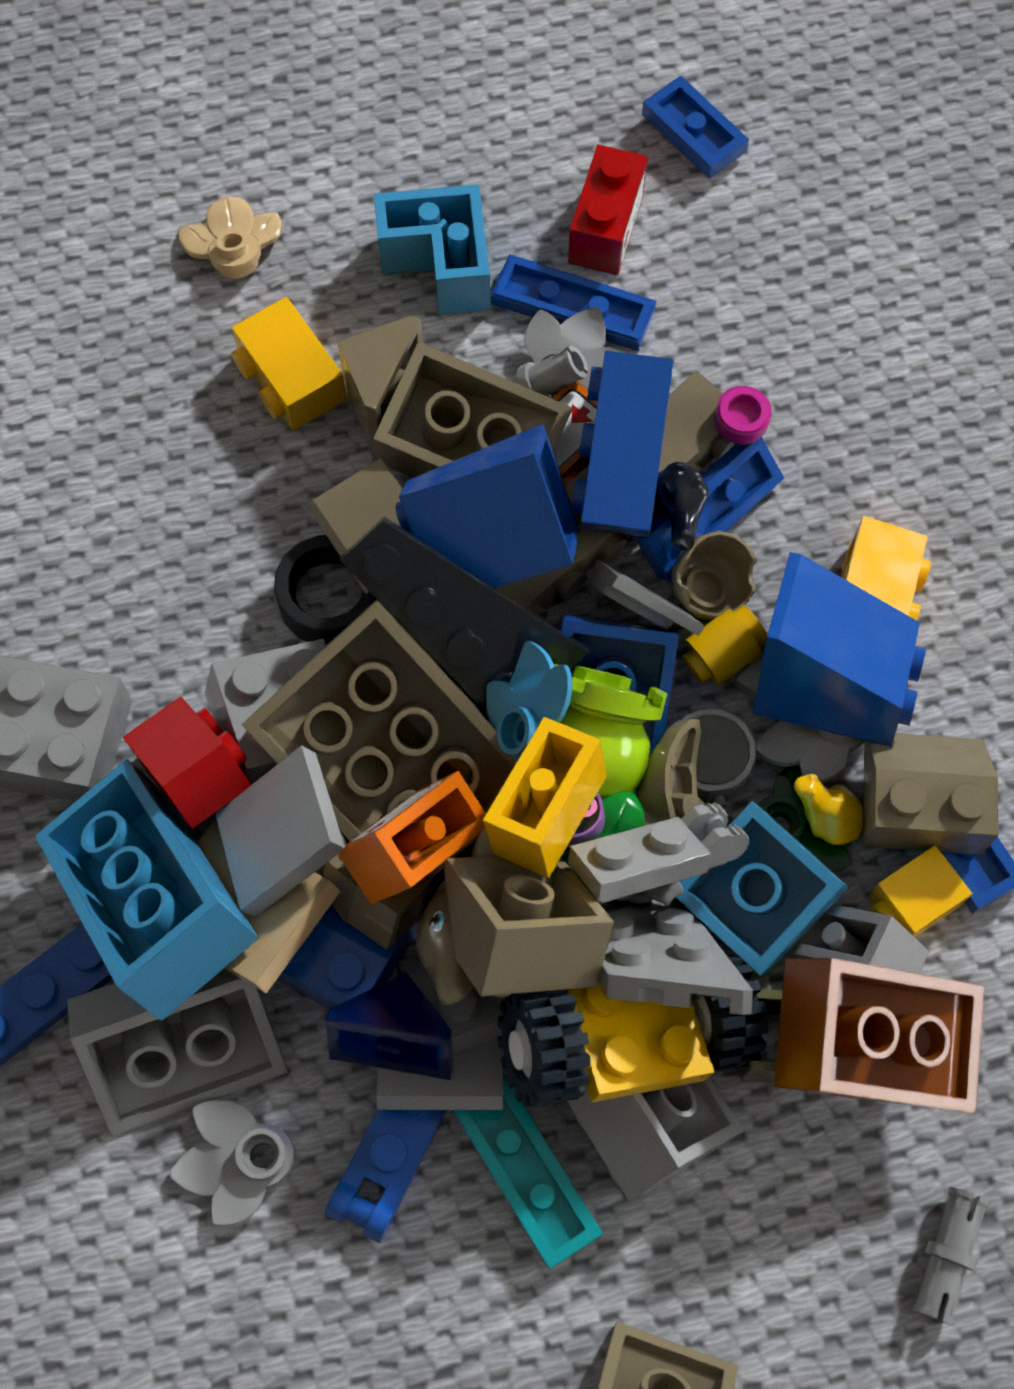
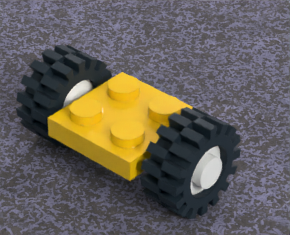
M732 955L727 956L753 989L752 1013L745 1015L730 1013V1002L728 999L717 996L692 994L690 1008L666 1006L652 1001L634 1002L609 999L599 983L597 987L515 993L506 996L499 1006L502 1016H498L497 1026L502 1031V1036H497L498 1047L503 1048L504 1057L501 1058L502 1067L509 1071L506 1079L509 1088H515L514 1097L518 1102H523V1107L535 1108L576 1100L586 1092L584 1089L585 1085L590 1101L593 1103L706 1081L713 1073L747 1067L750 1061H760L762 1057L759 1052H764L767 1042L761 1035L768 1033V1022L762 1020L761 1013L767 1012L765 1001L758 1000L757 994L762 990L758 980L750 981L753 970L748 964L742 965V958L738 956L732 957Z

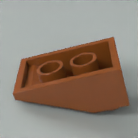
M835 958L785 959L774 1087L839 1097L976 1113L984 985Z

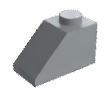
M833 904L786 956L791 959L835 958L919 974L929 951L891 915Z

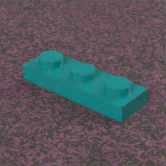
M503 1074V1110H452L548 1270H551L600 1238L603 1233L527 1110L523 1107L522 1102H518L514 1097L515 1091L513 1088H509L507 1078Z

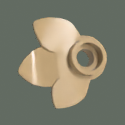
M226 196L211 204L206 212L207 222L182 226L179 229V239L189 256L209 259L212 266L218 269L222 276L230 279H239L250 275L256 270L261 250L277 241L282 232V223L278 213H263L254 216L250 205L244 199Z

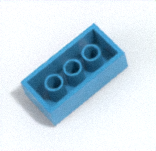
M125 759L35 835L116 986L160 1021H163L259 939L175 807L160 788L128 759Z

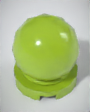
M575 666L572 676L570 704L564 718L559 723L601 740L607 777L598 791L602 800L618 792L628 791L634 793L647 770L650 756V740L643 723L646 720H661L667 693L656 687H650L648 696L629 690L632 681L630 678Z

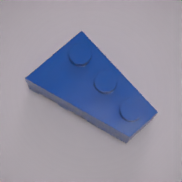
M605 350L603 367H591L587 400L596 401L598 404L595 424L584 422L579 455L580 457L590 458L587 480L576 479L572 503V513L582 514V529L649 538L674 359Z

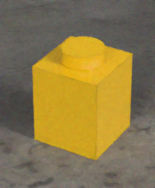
M934 845L879 882L868 898L873 904L870 907V912L893 916L916 938L960 908L973 893L937 846Z

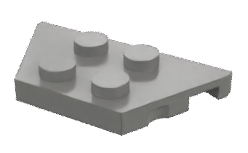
M673 898L668 906L652 900L644 904H634L607 913L614 921L598 980L607 998L634 1002L652 1001L666 1006L690 1008L692 994L727 998L730 1002V1013L745 1015L752 1013L753 989L697 916L679 899Z

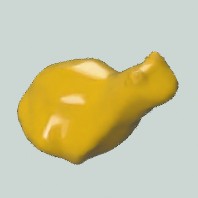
M808 774L795 780L794 788L804 805V812L814 837L822 839L831 845H843L856 840L861 835L864 820L863 805L852 792L839 784L827 787L821 783L816 774Z

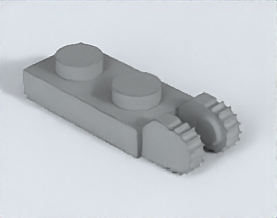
M713 802V804L708 803L706 806L701 804L692 807L682 819L675 817L570 846L568 864L595 898L604 903L708 873L710 868L724 865L727 861L738 860V857L744 855V851L748 849L747 845L750 844L748 842L750 838L740 826L728 825L727 827L726 823L729 821L727 819L729 815L720 804Z

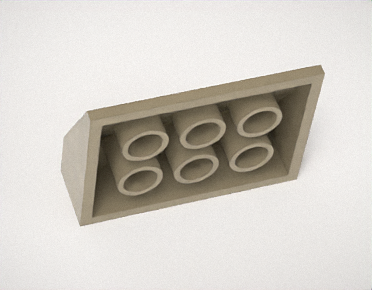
M377 599L242 724L246 731L277 764L301 745L316 752L339 830L350 841L417 791L458 771L487 814L517 763L510 755L501 750L497 740V729L491 725L490 720ZM479 834L449 858H455L457 855H459L468 845H470L479 836ZM445 861L426 875V877L431 880L444 868Z

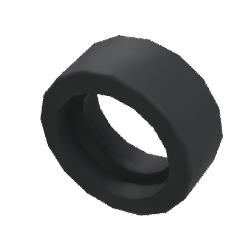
M318 535L300 541L283 556L275 571L274 594L284 624L299 639L306 642L324 639L325 645L330 643L376 600L372 593L365 594L361 588V598L358 603L347 613L333 618L312 616L299 606L296 599V587L301 576L311 568L323 564L344 565L340 561L341 556L327 535Z

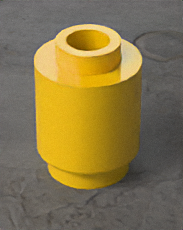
M742 605L736 611L727 609L706 624L699 636L693 634L685 640L689 651L682 658L700 683H704L710 678L716 686H719L762 655L761 648L765 646L768 634L747 606Z

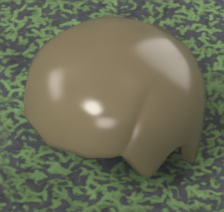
M718 530L698 536L695 539L693 548L681 550L673 564L671 581L676 602L680 604L681 609L688 612L695 619L711 622L727 609L736 611L742 605L746 606L750 601L749 598L756 592V587L753 584V568L757 562L755 553L739 536Z

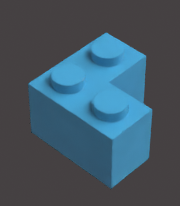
M479 184L374 194L382 275L434 270L438 315L491 310L490 271Z

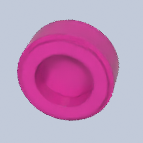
M736 386L730 388L718 400L714 414L715 427L723 438L732 443L750 444L756 442L768 429L772 416L771 404L761 391L753 387Z

